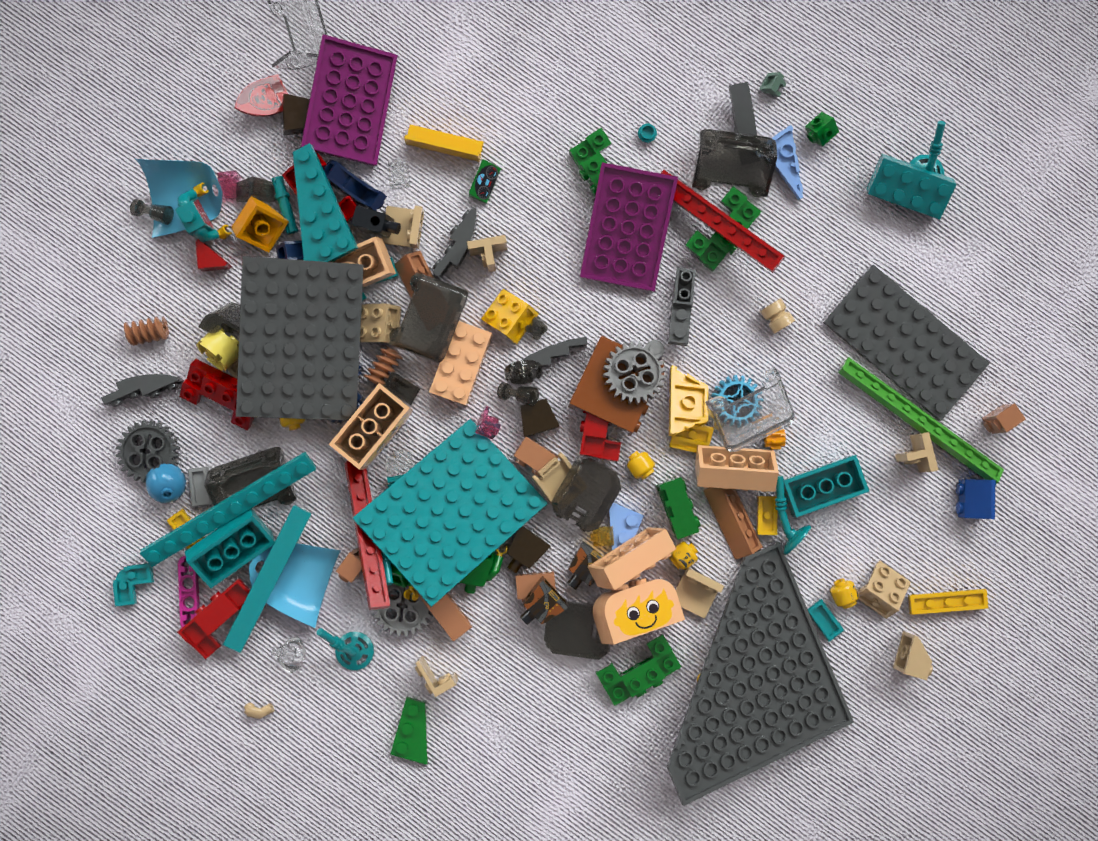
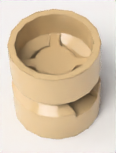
M782 298L760 311L764 319L771 321L769 327L774 334L795 321L790 312H785L786 305Z

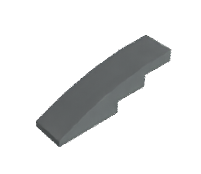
M749 83L729 85L732 103L731 111L735 125L734 133L741 165L760 162Z
M587 336L566 340L543 348L513 365V370L519 371L551 366V358L569 356V348L587 346Z

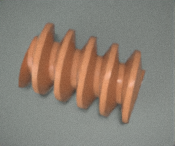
M164 316L162 321L155 317L154 323H152L150 318H147V324L141 319L139 320V326H137L135 321H132L131 327L127 322L124 323L125 337L133 346H136L138 343H151L153 340H166L169 336V329Z
M386 346L387 349H380L383 356L376 355L379 362L372 361L375 369H367L371 375L364 374L366 379L376 385L380 383L386 386L387 383L384 378L391 379L388 372H395L392 365L399 366L396 359L403 360L401 354Z

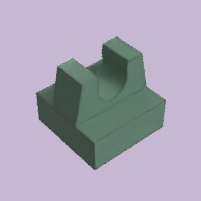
M780 72L768 73L760 90L774 97H780L781 93L778 91V88L785 87L786 82L783 80L785 76Z

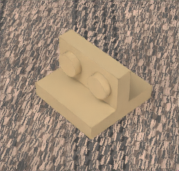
M505 235L467 242L470 256L481 255L483 266L488 267L489 272L496 271L493 252L508 250Z
M929 432L910 435L913 450L895 454L896 461L903 462L904 465L917 463L919 472L938 471Z

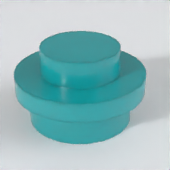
M643 124L638 130L639 139L645 143L654 141L657 136V130L652 124Z

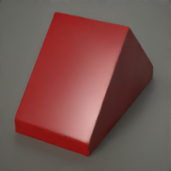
M197 239L198 269L206 272L227 270L232 267L204 242Z

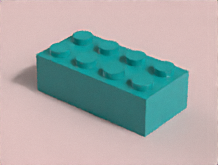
M881 154L866 190L871 196L940 220L957 183L953 178Z
M850 455L784 479L786 502L791 516L796 518L870 492L856 455Z
M251 508L186 550V561L211 589L274 545L275 539L270 529Z

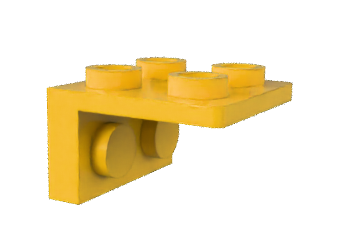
M502 289L481 319L503 333L517 345L538 316V313L528 303Z

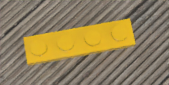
M987 589L908 595L909 614L911 615L989 609Z

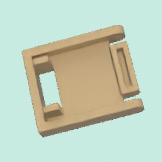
M561 452L558 454L559 461L554 457L537 472L540 478L536 475L531 477L553 508L558 512L587 488L568 459ZM572 484L574 487L572 491L562 499L558 497L559 494Z

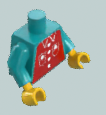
M204 182L181 194L178 197L179 207L175 211L189 235L202 242H207L218 238L224 240L232 234V232H226L225 229L229 227L226 224L215 230L197 197H201L209 192V190L204 191L202 189V185L205 184Z

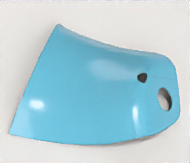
M135 158L146 176L154 214L152 238L186 230L175 211L179 207L178 197L202 182L205 183L202 185V189L204 186H207L209 192L197 198L210 221L220 214L222 189L214 171L209 165L197 161ZM213 185H215L218 189L217 197L213 193Z
M296 543L266 603L276 610L315 628L322 600L341 550ZM273 545L255 557L250 563L249 576L251 586H253L259 574L255 570L256 564L260 561L265 562Z

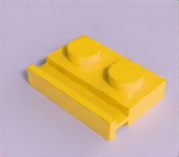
M701 425L671 436L669 447L696 453L697 445H710L714 429L710 426Z

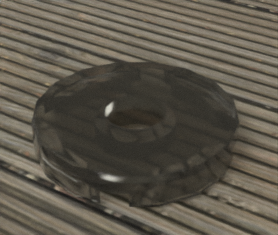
M534 360L516 361L504 369L505 379L507 381L510 380L513 384H529L533 382L534 378L537 377L539 379L543 375L542 365Z

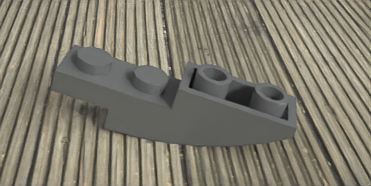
M474 207L470 211L467 210L461 218L463 221L459 226L455 225L450 231V239L454 245L450 244L444 252L446 255L443 259H438L432 267L434 269L433 274L438 279L442 278L451 265L458 269L469 252L467 242L473 241L477 225V211Z
M678 267L676 269L668 344L688 345L696 270Z
M164 374L134 376L116 382L119 390L103 396L101 399L104 405L116 407L123 404V400L127 398L134 399L141 396L140 393H142V396L150 398L158 397L162 391L166 389L168 391L174 390L184 381L180 377Z

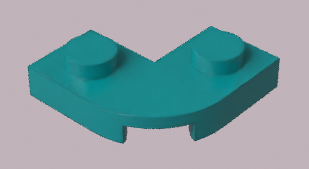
M148 563L124 567L113 581L115 607L137 604L135 585L154 582L153 567Z

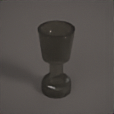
M134 199L130 205V213L133 216H141L143 213L149 214L151 219L165 225L170 224L173 219L174 211L171 206L154 204L148 207L140 199Z
M503 382L498 387L497 395L499 399L507 400L512 396L518 402L534 406L538 401L539 391L536 387H518L516 390L512 389L510 384Z

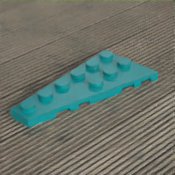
M309 143L293 152L303 257L307 261L333 262L357 250L358 246L313 145Z

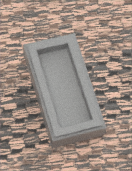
M209 467L188 469L192 507L213 505Z

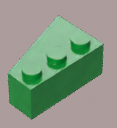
M682 477L657 484L656 487L675 539L679 540L698 533V527H701L698 517L693 514L692 509H694L691 499L687 496V487Z

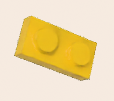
M757 496V535H777L778 510L775 509L777 507L775 505L776 496Z

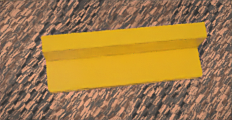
M411 124L408 134L404 136L406 145L480 162L484 145L482 141Z

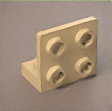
M387 206L385 214L392 217L394 222L400 223L401 230L398 235L391 233L389 238L382 236L384 244L419 249L424 219L423 207L415 206L414 209Z
M387 303L362 304L360 342H381L398 345L401 307Z
M878 561L868 583L857 591L859 594L858 600L887 619L899 611L910 581L882 561Z
M688 568L684 571L676 587V592L682 608L705 618L717 593L722 592L724 585Z
M423 656L416 661L417 666L415 669L418 675L424 677L427 682L425 684L426 689L430 694L433 693L435 697L457 684L459 679L456 673L450 675L448 672L437 681Z

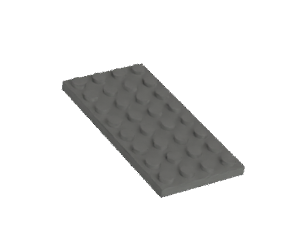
M874 264L871 265L823 322L938 421H941L990 364Z

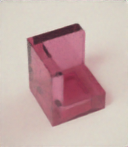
M236 170L217 173L224 200L243 197L241 175Z
M485 406L480 414L475 433L493 440L499 432L501 424H498L499 420L488 415L490 407Z

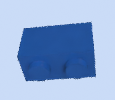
M959 479V483L956 485V493L958 494L956 513L958 517L995 519L996 480Z

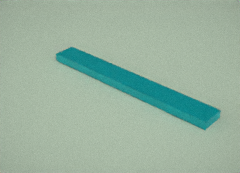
M293 505L223 643L224 646L241 653L312 514L311 512Z

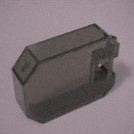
M592 458L575 461L551 501L553 512L560 519L569 520L571 518L577 522L575 525L583 532L598 529L621 490L618 474ZM576 506L586 510V513L583 514L576 510ZM575 512L581 516L577 518L572 513Z
M567 601L569 608L546 622L544 631L545 645L553 654L600 660L610 652L609 644H601L598 631L596 638H592L593 625L595 624L593 618L594 604Z

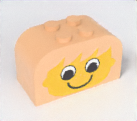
M379 383L329 445L359 470H364L374 461L403 426L413 410Z
M646 578L631 580L620 590H611L600 595L593 605V618L601 644L614 645L685 620L675 588L668 581L662 579L646 580Z

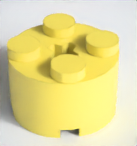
M219 325L213 327L196 344L200 353L203 354L205 352L208 357L207 360L221 371H226L238 359L239 341L232 335L230 337L227 336Z

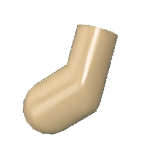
M247 703L244 706V713L248 717L261 719L275 711L271 703L261 708L255 707L253 703Z

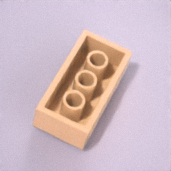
M377 236L357 244V250L333 261L335 263L363 264L362 288L396 274L384 241Z
M455 320L429 393L467 407L491 342L492 333Z
M697 445L695 458L697 486L775 492L779 471L774 450Z
M648 527L587 567L597 587L617 591L622 589L629 580H635L640 577V573L644 570L655 567V563L659 560L670 557L671 552L676 550V547L666 529Z

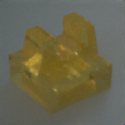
M613 526L592 527L593 533L590 534V539L593 541V547L614 545Z

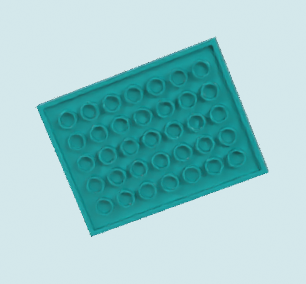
M470 418L352 519L425 602L432 607L548 503Z

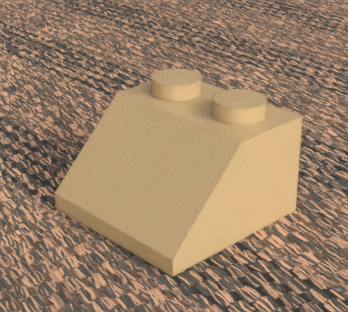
M903 631L893 668L903 674L927 680L933 670L932 660L919 637Z

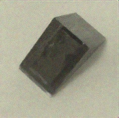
M254 176L237 182L236 202H247L251 196L262 202H275L273 183Z
M393 371L384 385L385 388L409 405H412L420 390L419 387Z

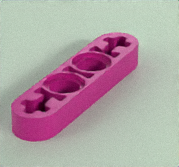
M186 556L181 557L178 561L181 627H184L186 620L190 618L189 613L185 614V611H196L200 608L198 574L189 566V572H193V575L188 574L184 576V573L188 572L187 566H184ZM186 578L193 580L194 584L191 589L184 586ZM187 597H191L194 600L192 608H188L185 605ZM196 613L190 614L191 620L197 615Z

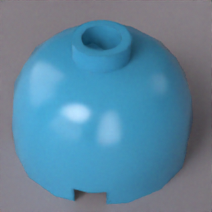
M161 464L156 469L152 468L146 475V489L149 496L155 501L171 503L179 499L184 493L186 478L178 466Z

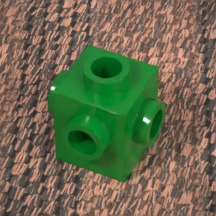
M823 112L805 126L808 133L807 138L810 142L824 146L839 133L835 119Z

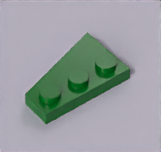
M411 697L406 698L390 755L428 765L425 701Z

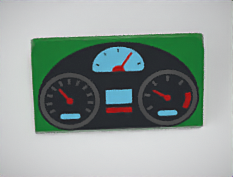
M482 159L469 191V197L487 204L501 168Z

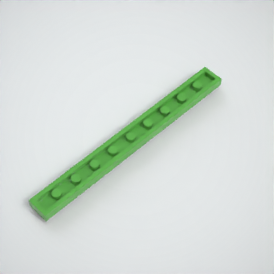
M848 357L844 361L838 372L840 375L920 433L929 432L931 441L985 480H996V484L999 483L1004 471L1003 468Z

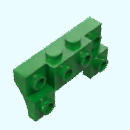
M602 128L587 136L583 142L569 150V155L580 169L579 174L584 181H588L590 191L594 196L596 195L602 162L607 163L601 152L612 145Z
M733 186L720 203L731 212L729 216L748 229L761 211ZM698 230L685 245L712 272L727 254L732 255L737 247L716 232L708 239Z
M663 633L646 643L652 655L619 674L613 663H610V665L595 672L614 706L629 697L636 696L638 698L647 692L646 689L651 686L653 688L658 687L663 683V679L667 675L681 668Z

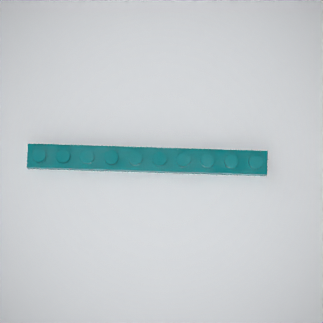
M306 452L300 454L142 548L140 554L151 567L157 565L315 471L316 465Z

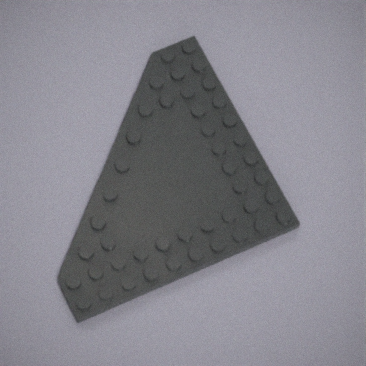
M776 542L758 550L754 554L743 557L667 764V770L683 806L854 723L780 542Z

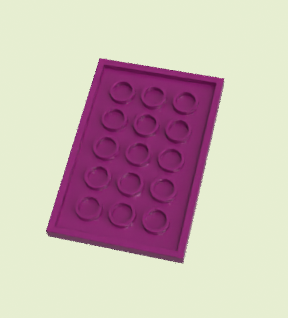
M322 34L301 147L310 143L313 145L314 150L319 153L376 167L398 55Z
M602 162L580 277L655 292L678 177Z

